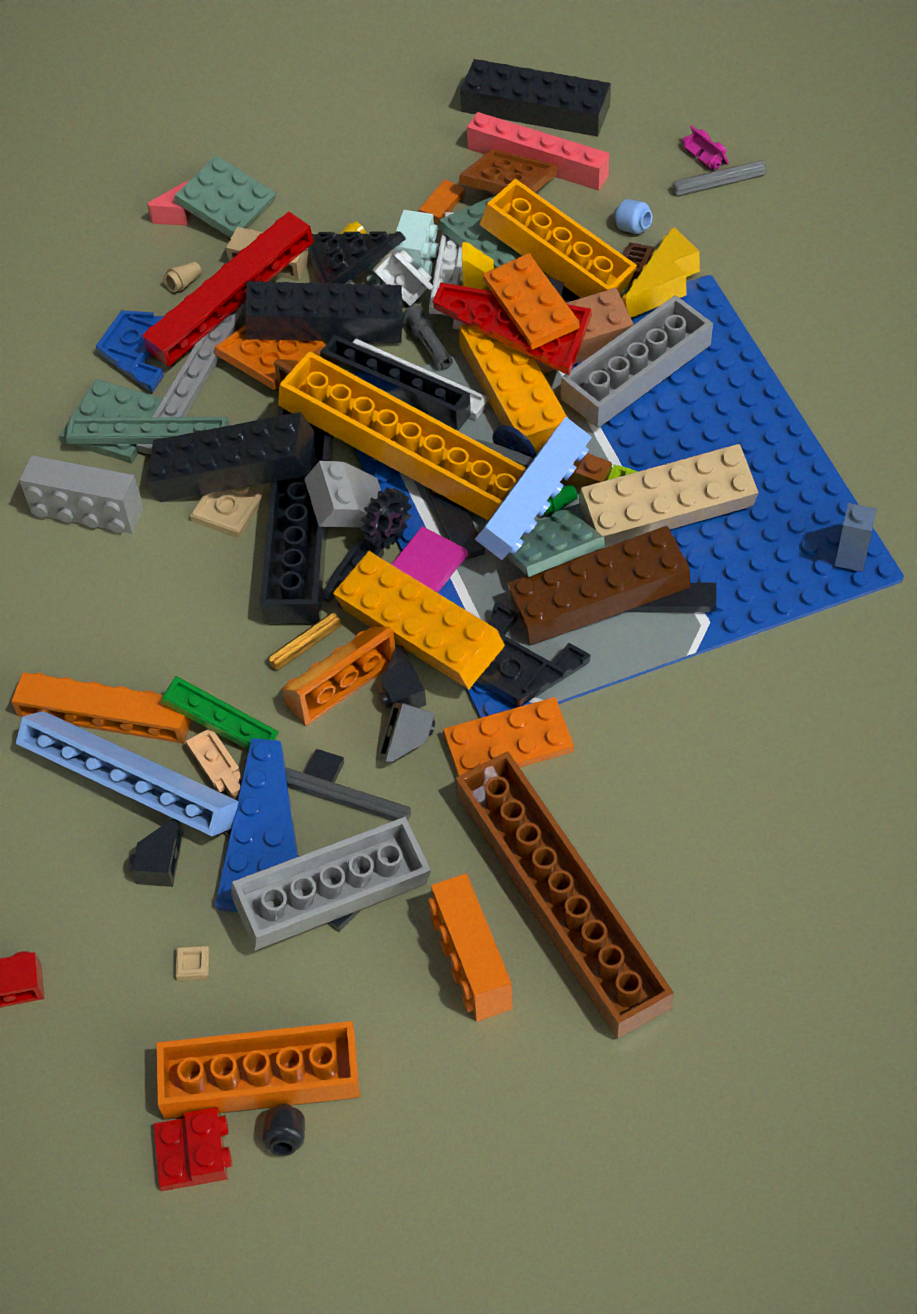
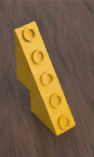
M675 227L663 237L659 248L653 251L652 258L648 264L643 266L639 277L634 279L630 290L622 297L630 318L661 306L674 295L679 298L686 296V277L700 272L699 250Z

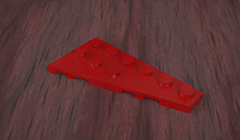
M441 282L433 299L434 309L570 376L592 316L591 308L568 305L579 320V329L532 350L491 291Z

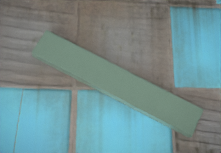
M69 417L66 441L67 444H153V441L157 439L229 426L228 417Z

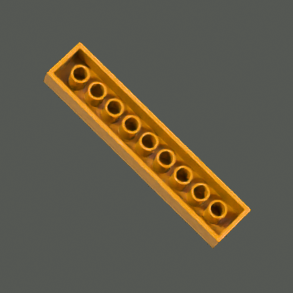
M311 351L302 358L279 385L278 406L291 413L301 412L307 422L486 520L491 518L526 470V467Z

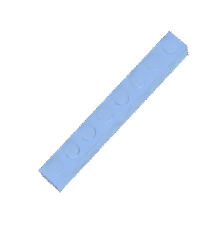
M45 711L22 717L16 740L17 745L212 837L231 829L239 801Z

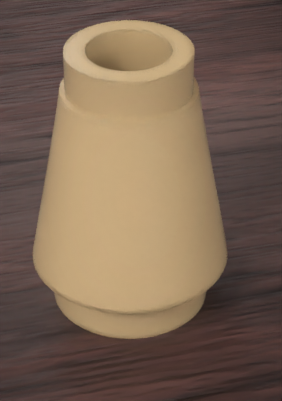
M193 261L168 269L164 275V283L171 292H182L202 274L201 267L197 262Z

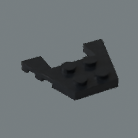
M496 602L488 624L497 629L505 646L476 680L480 685L520 707L590 662L591 654L571 643H568L557 658L550 662L506 637L507 632L517 622L518 613Z

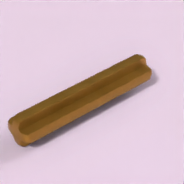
M334 612L325 616L269 655L268 662L274 670L281 669L341 626L340 618Z

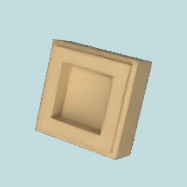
M208 946L177 947V981L209 979L210 950Z

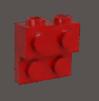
M218 1107L184 1113L185 1118L154 1123L158 1178L161 1191L228 1180L227 1168L232 1167L230 1147H224L223 1136L229 1135L226 1115H220Z

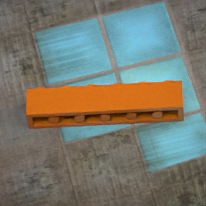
M22 672L11 701L18 717L45 711L78 727L181 744L185 743L192 719L160 703L163 695L146 690L142 692L130 690L124 686H105L94 681L88 683L80 682L69 677L56 678L42 673L31 674Z

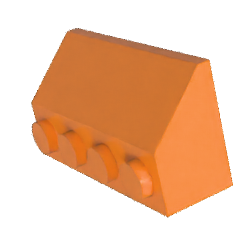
M373 625L368 630L358 633L352 641L336 648L330 656L321 662L314 663L308 671L298 678L288 681L282 688L285 705L305 726L309 725L386 671L396 650L394 631L390 627Z

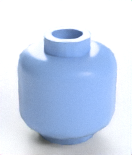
M625 199L616 207L614 219L618 229L621 231L641 234L651 225L652 212L645 202Z

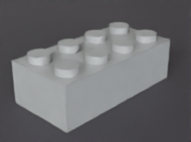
M31 455L19 480L31 514L41 518L49 517L66 523L74 522L91 528L99 527L116 533L133 534L144 509L135 475Z

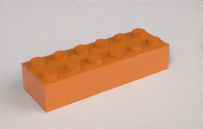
M353 1021L157 1042L158 1107L163 1118L185 1117L184 1113L214 1107H218L219 1113L270 1108L279 1104L297 1105L360 1098L357 1042Z

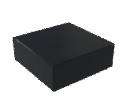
M316 749L305 773L335 783L343 767L344 757Z

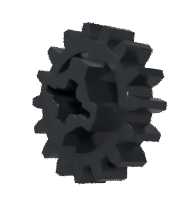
M387 487L385 492L378 491L377 499L371 498L370 505L364 508L367 514L361 518V521L365 525L360 528V531L365 533L363 539L378 548L380 546L386 548L388 543L393 545L395 537L401 538L403 530L408 527L405 522L411 518V515L408 514V511L412 508V505L408 503L410 498L395 488Z

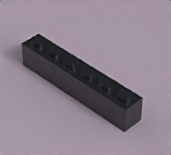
M334 335L320 351L323 359L457 431L460 430L471 415L470 393L337 335Z

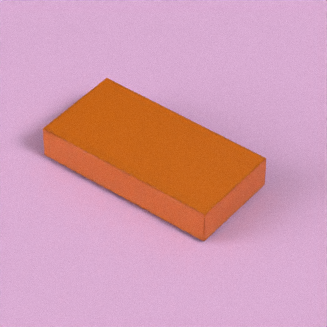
M444 179L419 208V212L433 214L434 222L439 224V220L445 217V212H451L466 194L465 187Z

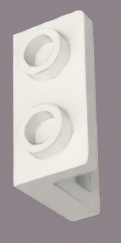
M393 248L373 271L387 284L402 285V299L411 306L427 288L431 290L434 287L429 282L432 277L422 267L417 270L411 264L414 259L406 251L402 250L399 253Z

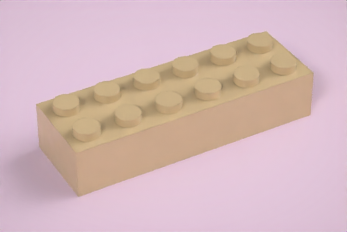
M740 444L582 487L579 503L586 523L604 537L605 547L666 525L669 529L752 507L758 496V490Z

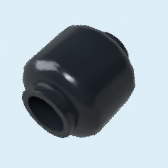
M279 1104L267 1110L263 1115L261 1140L264 1147L277 1156H289L301 1148L305 1139V1117L303 1113L289 1104Z

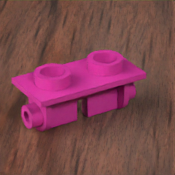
M692 125L689 126L692 134L685 136L682 140L683 147L695 157L703 151L698 159L709 169L717 170L721 166V161L727 165L729 164L726 157L727 150L718 141L716 143L712 142L710 136L703 129L698 131Z

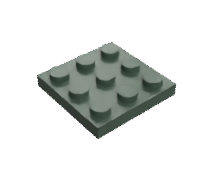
M215 155L175 194L174 202L232 238L237 227L247 229L275 200L276 192Z
M95 379L72 417H153L163 398ZM68 423L59 435L61 442L67 444L66 432ZM69 444L131 464L139 453L136 444Z
M560 510L551 517L535 520L537 524L527 536L523 533L520 537L524 541L514 555L509 552L506 557L530 577L605 547V541L600 533L570 510Z

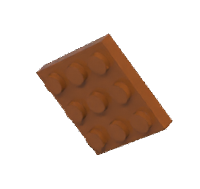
M492 149L459 174V184L466 185L473 190L482 189L490 191L491 194L497 195L514 179H517L533 192H537L557 175L558 165Z

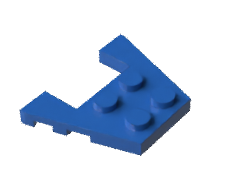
M120 311L97 343V353L146 390L153 393L164 377L162 369L144 363L150 353L147 352L142 335L164 316H154L153 312Z

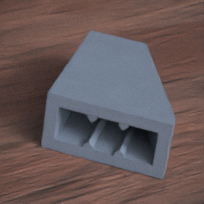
M848 503L835 566L863 572L877 511L876 508Z

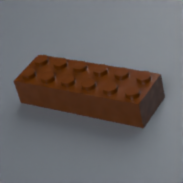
M666 525L580 556L533 576H525L508 582L511 604L515 612L518 613V619L531 646L690 588V568L669 527Z

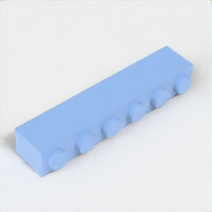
M565 417L475 540L501 560L509 552L514 555L524 542L520 537L523 533L527 536L537 524L534 520L535 516L541 517L550 506L547 499L550 496L554 499L564 486L560 483L562 478L567 480L576 469V466L573 465L575 460L580 462L589 451L586 445L592 437Z

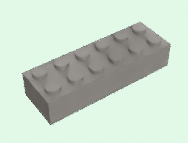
M674 295L572 369L570 376L566 374L562 376L561 399L595 427L599 428L710 346L713 323L678 296Z
M406 817L233 881L231 897L255 951L425 885L431 869Z

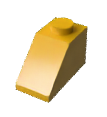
M462 242L463 286L490 291L483 280V273L494 269V260L468 242Z

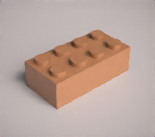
M617 288L566 303L568 305L591 308L592 311L589 325L574 364L585 361L634 325ZM535 359L542 373L556 370Z

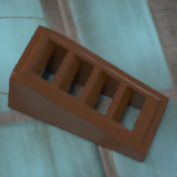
M629 242L623 256L637 265L629 284H632L634 279L639 277L643 266L650 261L654 249L653 246Z

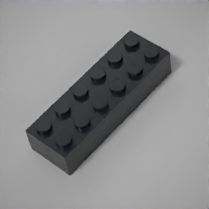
M478 59L473 60L460 89L461 112L469 114L479 112L502 120L596 137L599 136L609 110L611 83Z
M247 281L246 339L329 341L334 335H337L350 342L358 339L362 342L401 343L403 325L402 285Z
M297 412L157 439L153 441L146 484L160 502L307 476L310 469L314 431L303 414Z

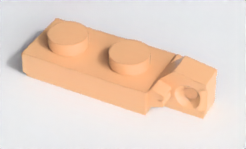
M207 729L186 740L188 749L214 788H217L219 792L226 790L230 798L238 801L241 789L238 782L243 780L238 765L217 734Z

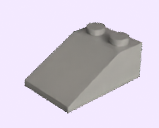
M319 461L305 477L319 527H362L365 523L361 521V518L367 514L364 508L370 505L371 498L377 499L378 491H381L376 477L345 462Z

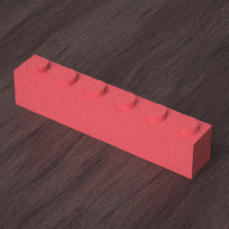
M479 112L475 114L467 126V146L469 150L486 154L490 150L495 149L558 165L557 175L554 177L598 191L609 176L610 153Z

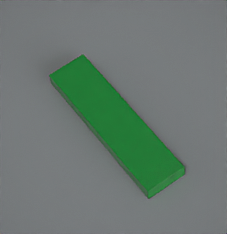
M178 676L174 677L160 703L247 750L250 748L252 738L275 740L279 731Z

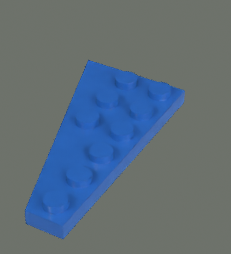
M251 739L238 798L239 802L234 816L215 903L217 910L238 912L231 897L233 881L298 857L281 741Z

